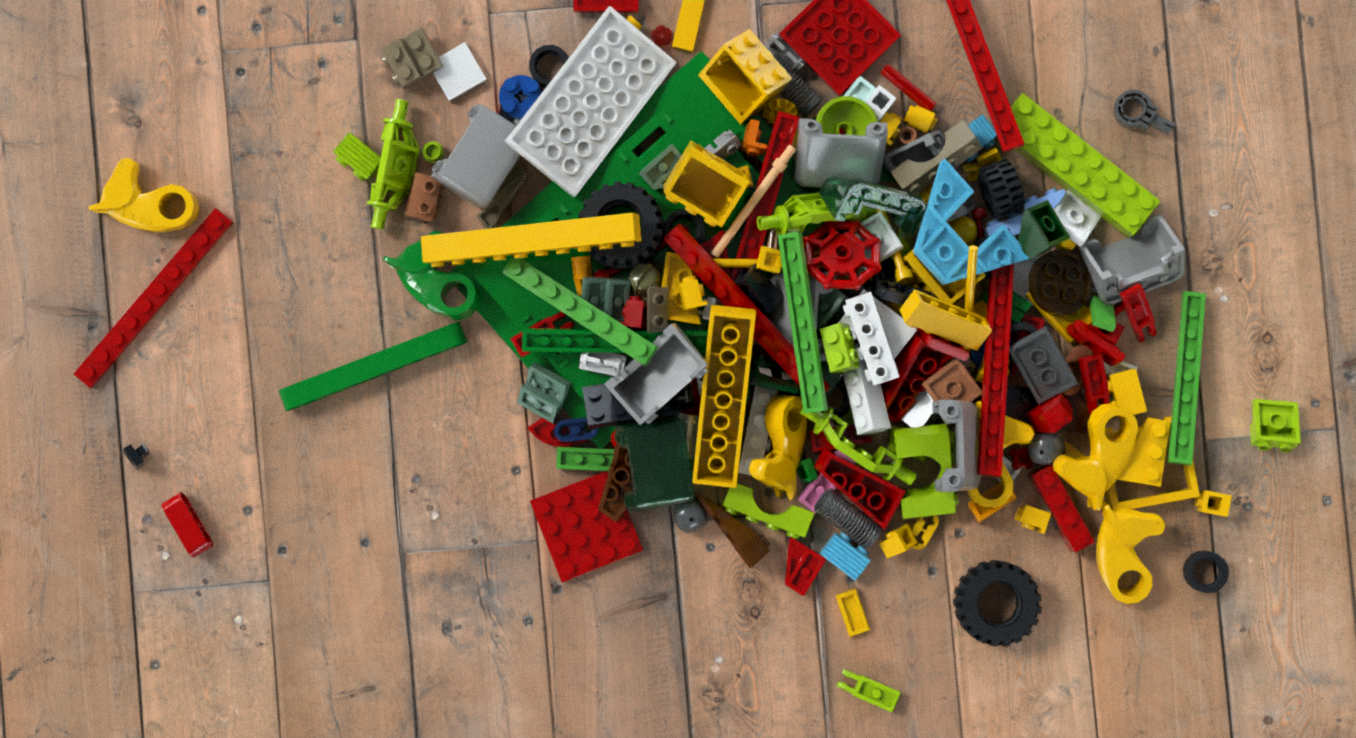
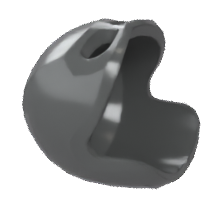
M1058 433L1034 435L1032 442L1027 445L1030 459L1038 465H1052L1059 455L1065 454L1066 449L1065 442Z
M683 495L674 502V520L683 532H696L706 525L707 512L695 496Z

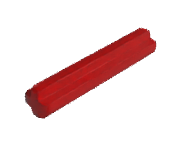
M888 64L881 71L882 76L920 107L929 111L933 110L936 102L891 65Z

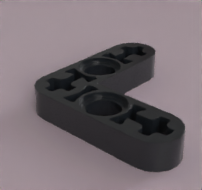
M889 259L880 262L882 266L880 273L872 276L874 294L880 299L903 305L914 289L939 299L930 291L896 283L893 263Z

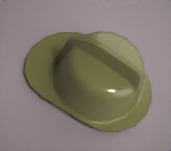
M646 260V263L636 265L628 278L630 280L629 300L630 296L643 297V301L647 302L648 293L646 292L649 286L656 285L661 287L664 266L655 260Z

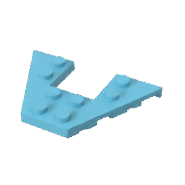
M946 159L941 160L913 250V253L942 285L967 278L969 247L946 220L974 192ZM1004 225L998 226L978 247L976 275L1029 259L1022 251L1021 244Z

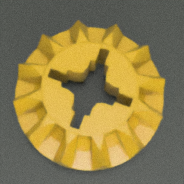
M773 99L763 109V117L766 118V123H772L773 126L778 111L798 116L796 106L785 99Z

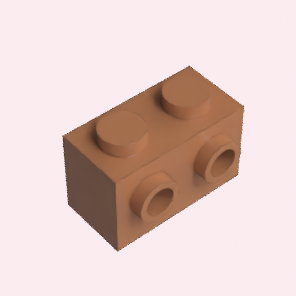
M414 173L404 216L425 222H432L433 218L436 219L439 211V206L436 203L438 197L441 198L444 185L429 175Z

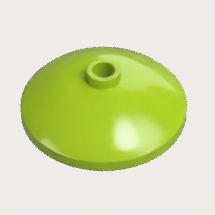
M841 96L827 102L821 108L816 118V121L822 126L823 134H840L839 129L841 128L844 130V135L865 136L866 127L872 122H878L874 112L865 102L851 96Z

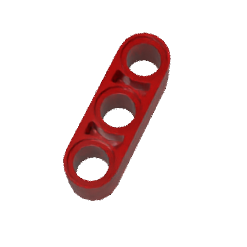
M182 492L161 503L166 517L191 557L194 558L213 547L209 534L191 503Z

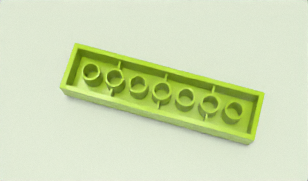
M1022 93L1011 105V109L1025 144L1014 150L1066 191L1069 190L1126 238L1135 235L1160 203V200Z

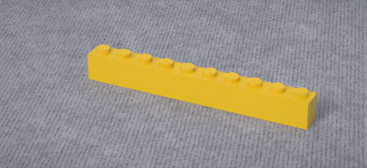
M625 213L421 236L423 263H429L431 267H444V262H452V265H463L465 260H472V263L486 262V258L493 257V261L507 260L506 256L514 255V259L527 258L529 253H535V256H548V251H556V254H568L570 249L576 248L578 252L591 251V247L599 246V250L613 249L614 244H621V247H633L634 242H641L639 214Z

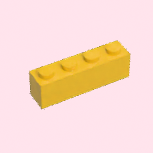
M915 289L900 308L903 321L912 328L917 327L928 334H935L947 341L956 342L964 348H971L977 351L992 332L985 317Z

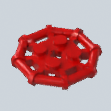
M859 220L824 221L819 228L803 239L807 271L824 286L823 289L860 290V286L874 274L880 273L882 269L880 265V245L882 242L880 238H876L862 226ZM835 230H850V231H849V232H845V234H839V232H836ZM826 232L829 234L823 241L818 240ZM858 233L866 241L862 242L855 234ZM813 248L820 249L819 257L813 258ZM871 249V259L865 258V250ZM837 251H847L846 256L839 257ZM822 265L829 271L827 277L817 268L818 266ZM864 266L868 268L857 277L855 272L860 267ZM837 275L843 278L849 275L850 280H835L834 276Z

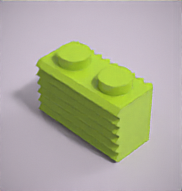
M348 132L333 151L337 155L335 160L345 168L347 165L351 166L354 169L352 174L361 181L367 179L370 182L378 172L381 157L352 133Z

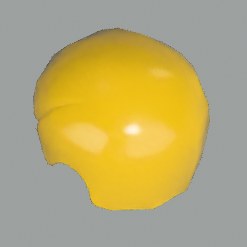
M961 216L948 222L968 247L977 241V227L969 217Z

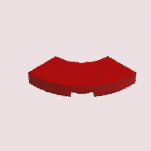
M544 418L527 427L537 439L555 447H572L587 441V439L569 442L558 440L554 433L556 423H551ZM567 426L563 427V433L568 435L570 428Z

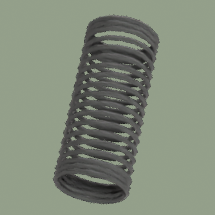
M778 54L773 55L779 64L783 61ZM791 70L788 74L791 75L794 70ZM795 72L791 76L793 80L779 94L785 100L787 99L792 102L801 117L806 118L821 103L823 98L817 94L803 108L816 94V91L811 94L813 91L811 89L797 103L811 86L806 88L808 85L806 83L792 97L805 83V80L801 82L802 78H800L786 92L800 77V75L796 76L797 72Z
M832 488L826 490L815 504V512L821 514L824 519L830 521L840 531L842 530L845 535H848L849 538L851 537L863 549L871 547L881 534L882 529L880 525L868 518V516H865L864 513L856 509L850 502H847L841 495H838ZM873 532L872 536H871V537L869 538V540L866 542V540L868 539V537L870 536V534Z

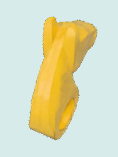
M130 158L120 159L111 177L103 188L100 203L89 205L90 211L107 213L119 222L133 228L159 233L190 227L197 219L200 208L196 196L188 189L178 185L169 184L143 194L138 183L140 165ZM181 195L185 200L186 209L179 218L169 219L164 211L166 201L172 196Z
M777 393L770 399L766 407L764 419L767 432L772 441L773 451L763 459L752 460L749 472L756 480L769 487H773L777 497H782L783 490H785L788 499L792 500L796 497V471L804 449L807 417L800 414L803 407L801 397Z
M975 401L974 404L977 406L978 412H979V434H980V418H981V402H982V401ZM1005 415L1003 449L1015 443L1029 444L1032 442L1035 435L1033 427ZM1003 461L1002 476L999 477L1002 487L996 497L992 499L984 498L980 495L978 487L967 491L971 500L978 505L996 508L1005 504L1012 495L1013 480Z
M1113 403L1100 405L1090 415L1087 422L1091 447L1090 456L1076 459L1062 454L1053 463L1054 471L1075 490L1087 496V506L1093 507V510L1096 511L1101 509L1104 493L1116 482L1125 469L1134 450L1138 431L1137 420L1133 413ZM1118 416L1120 428L1114 436L1107 438L1105 435V425L1110 418Z
M1103 501L1101 510L1104 519L1100 527L1096 546L1099 575L1116 600L1125 604L1138 603L1148 596L1153 584L1151 573L1136 555L1134 547L1149 536L1162 535L1165 529V521L1160 515L1130 509L1112 510L1106 501ZM1130 570L1138 572V580L1132 587L1127 589L1118 588V579L1124 572Z

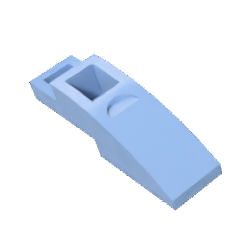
M1053 188L1044 192V197L1037 199L1035 195L1025 199L1024 210L1047 200L1054 209L1065 195V189L1058 191L1057 188ZM1023 211L1021 215L1019 212L1007 216L1008 219L1002 222L996 219L986 223L987 227L983 229L984 237L990 236L1000 225H1004L1013 236L1020 234Z

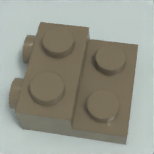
M419 28L405 38H399L382 49L384 63L391 67L395 73L392 75L394 82L403 88L414 86L444 67L424 28Z

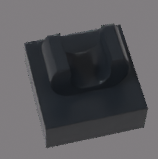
M130 444L123 449V453L137 471L144 466L142 458L149 454V450L145 444L139 446L136 450Z

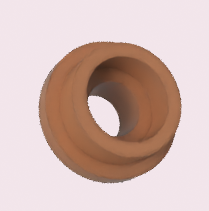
M902 126L896 136V141L900 146H904L918 138L917 131L911 126ZM908 133L910 140H904L903 134Z

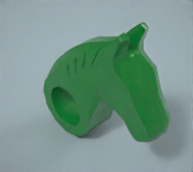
M434 230L427 235H436L443 233L441 231ZM421 239L406 247L397 258L384 256L383 261L397 271L400 280L408 292L431 312L453 320H463L471 317L478 309L481 298L478 287L464 274L437 271V267H431V264L423 263ZM453 287H466L468 291L466 301L458 307L447 306L446 296Z

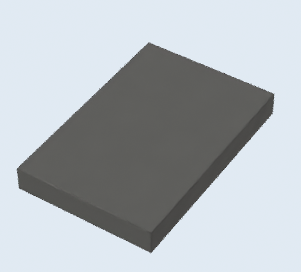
M1047 326L1009 346L1010 355L1039 405L1078 384Z

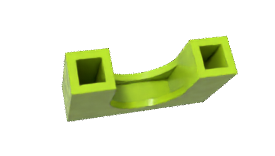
M946 424L893 430L897 459L915 456L931 457L941 465L937 479L942 477L945 468H952V465L955 464L954 451H950V444H954L953 432L948 431ZM935 481L925 487L904 489L906 492L900 501L903 519L956 513L955 505H959L958 493L935 491Z

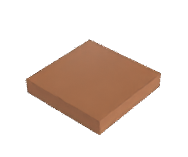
M958 358L953 359L921 383L933 401L962 400L973 402L982 395V390Z

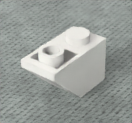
M879 85L865 103L872 109L879 122L894 103L896 97Z

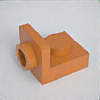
M753 119L746 125L742 151H746L751 156H760L767 151L768 145L758 143L761 135V129H758L760 121Z

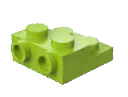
M1254 399L1252 401L1251 446H1257V449L1261 451L1270 450L1271 447L1279 448L1280 452L1293 451L1301 443L1298 402Z

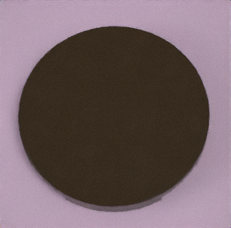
M1053 250L1043 254L1033 263L1028 276V286L1034 302L1043 311L1056 316H1064L1078 311L1087 303L1092 291V278L1079 256L1066 250Z

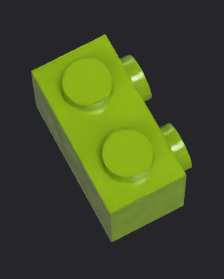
M838 323L819 329L830 373H843L860 368L859 355L854 345L849 324Z

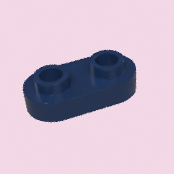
M587 417L559 421L555 426L554 433L558 440L569 442L591 439L597 435L599 428L586 432L584 426L588 422ZM565 426L570 428L568 435L563 433V427Z

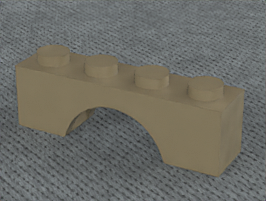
M964 120L945 132V145L935 158L926 162H914L907 159L891 171V174L909 199L919 195L924 189L934 183L941 160L946 159L956 169L959 164L974 156L983 148Z

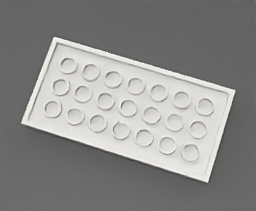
M609 6L504 142L574 198L677 62Z

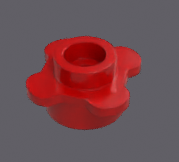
M1027 448L1012 449L1009 452L1013 462L1011 467L1014 470H1019L1020 468L1030 469L1033 463L1028 455Z

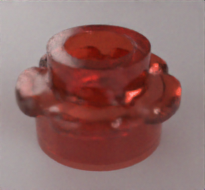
M664 25L657 26L651 33V38L657 46H666L672 41V31Z

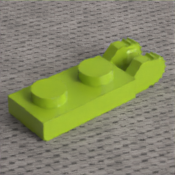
M843 669L842 674L844 676L855 679L857 682L853 688L847 683L838 681L837 687L852 693L853 696L893 713L901 694L900 691L862 674L858 675Z

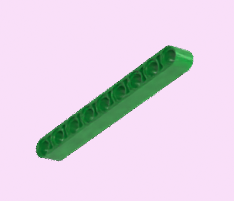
M455 322L280 389L278 392L285 411L294 410L456 348L468 341L461 323Z

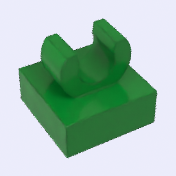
M811 458L799 462L797 471L802 483L818 479L816 474L818 470L814 467L816 462L812 463Z

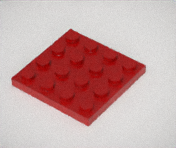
M813 0L778 36L839 97L901 37V34L867 0Z
M608 471L601 472L530 501L561 582L643 550L627 508L617 522L598 510L608 478Z

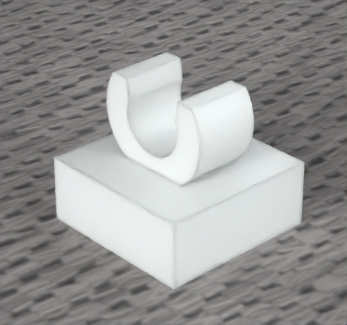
M712 297L702 298V301L707 300L708 305L705 306L703 311L698 310V314L703 315V319L709 320L711 305L722 306V302L719 299Z

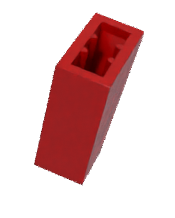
M1060 393L1042 404L1036 405L1026 412L1025 415L1036 432L1055 433L1072 421L1073 407L1066 396Z

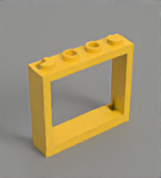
M1172 416L1164 417V420L1171 421ZM1138 426L1137 434L1139 433L1142 426ZM1113 427L1105 428L1107 438L1114 436L1118 432V430L1113 431ZM1192 461L1190 466L1183 465L1188 488L1118 501L1114 483L1105 492L1106 503L1112 510L1136 509L1200 497L1194 463Z

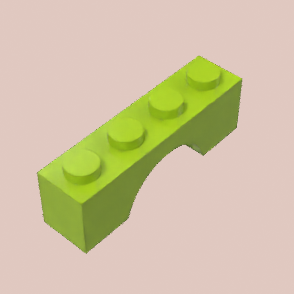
M737 483L736 488H728L722 504L726 507L725 511L736 516L738 512L747 515L746 519L758 524V521L761 520L767 523V528L777 532L779 528L787 531L786 535L798 540L800 536L805 538L814 516L813 512L793 504L784 512L778 514L766 513L756 505L753 498V489Z

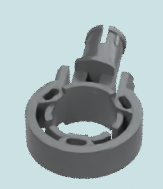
M1125 91L1117 98L1114 104V117L1120 125L1126 128L1139 127L1146 131L1148 126H1152L1169 135L1175 125L1174 122L1158 115L1157 110L1159 107L1153 105L1148 95L1142 91ZM1132 96H1135L1133 100L1139 102L1142 106V114L1136 118H1130L1125 114L1122 118L1120 115L1124 113L1123 105L1130 101Z

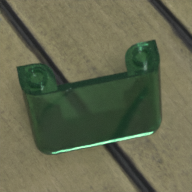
M832 176L825 180L819 191L834 219L844 222L845 216L849 213L854 212V214L859 215L863 205L886 211V213L893 216L894 222L899 226L898 233L900 236L910 240L927 209L926 203L919 195L862 179Z
M679 417L655 419L649 425L646 422L642 425L635 422L615 426V441L622 448L627 449L633 486V490L627 491L624 498V504L628 511L639 512L685 504L693 500L694 492L685 427Z

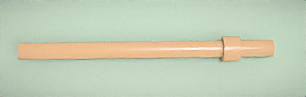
M788 145L780 158L775 159L770 172L711 252L713 256L718 258L778 174L780 172L783 173L788 166L786 163L796 151L793 146Z

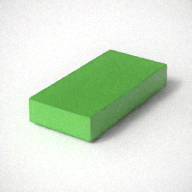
M1092 295L1089 301L1092 325L1113 332L1116 327L1113 304L1105 305L1100 297Z

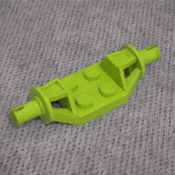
M395 99L393 118H383L385 126L381 141L384 144L376 183H372L370 201H367V205L375 208L371 228L385 230L387 212L390 210L396 211L397 206L409 195L412 177L416 171L420 149L412 132L413 124L406 121L408 105L410 103L406 100ZM398 127L402 128L404 141L398 138ZM387 191L395 192L388 202H383Z
M832 191L792 195L783 205L775 208L773 215L758 216L757 227L760 231L775 229L778 235L801 231L803 233L808 223L820 224L823 221L859 220L861 223L877 212L874 205H864V202L859 197L849 201Z
M802 407L800 414L816 423L813 433L819 434L823 431L828 442L837 450L871 472L884 473L883 479L889 480L895 475L909 486L914 482L917 474L901 464L903 458L897 459L894 453L882 445L873 455H870L869 452L861 447H858L856 450L854 448L855 444L842 435L848 423L833 414L834 409L832 407H829L824 412L804 413ZM830 418L839 423L834 430L828 422ZM885 454L892 458L891 462L882 460Z

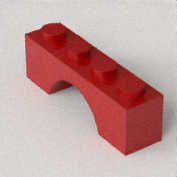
M1044 465L1029 473L1027 476L1037 494L1044 500L1054 516L1059 533L1069 551L1076 553L1093 544L1092 536L1054 471L1053 466Z

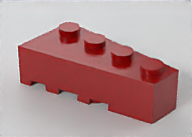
M918 332L913 334L894 359L900 377L890 380V382L881 383L889 420L898 422L916 402V396L920 392L925 391L921 383L940 370L949 358L951 360L954 358L949 354L929 347Z
M825 447L814 465L825 478L884 530L886 529L906 492L902 487L883 479L880 475Z

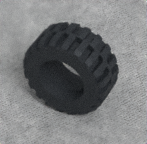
M621 181L614 182V185L611 186L607 183L602 185L603 189L598 192L595 189L591 193L592 197L589 200L585 199L583 202L584 208L579 211V219L605 216L614 208L630 207L639 214L642 220L641 242H634L633 247L613 245V249L599 250V246L591 247V251L587 252L595 261L600 262L607 268L614 267L615 270H622V268H628L629 270L633 269L635 265L646 263V259L652 258L656 254L655 250L657 247L660 248L661 238L664 235V220L655 198L648 194L646 189L641 186L636 187L634 183L627 182V184H622Z
M998 560L983 561L978 563V566L969 568L967 570L968 573L965 576H961L959 579L960 584L954 590V593H956V597L953 599V606L956 609L954 613L960 621L961 627L976 640L995 647L998 645L1010 646L1012 642L1018 643L1022 641L1021 637L1024 635L1029 636L1032 632L1030 630L1033 625L1036 626L1039 621L1036 618L1038 613L1041 614L1042 609L1039 606V601H1042L1041 594L1037 592L1038 586L1035 581H1032L1031 576L1014 564ZM995 582L1007 584L1016 595L1014 613L1008 620L999 624L984 620L977 609V601L981 591L987 585Z

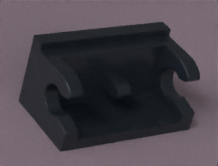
M753 264L748 271L743 269L734 282L763 314L773 312L783 295L765 273L756 268L757 264Z

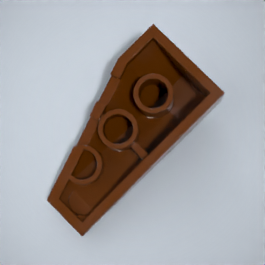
M628 428L615 446L614 456L598 510L617 522L669 447L650 434Z
M698 493L696 495L749 568H752L770 552L767 548L770 543L763 534L758 536L755 531L702 494Z

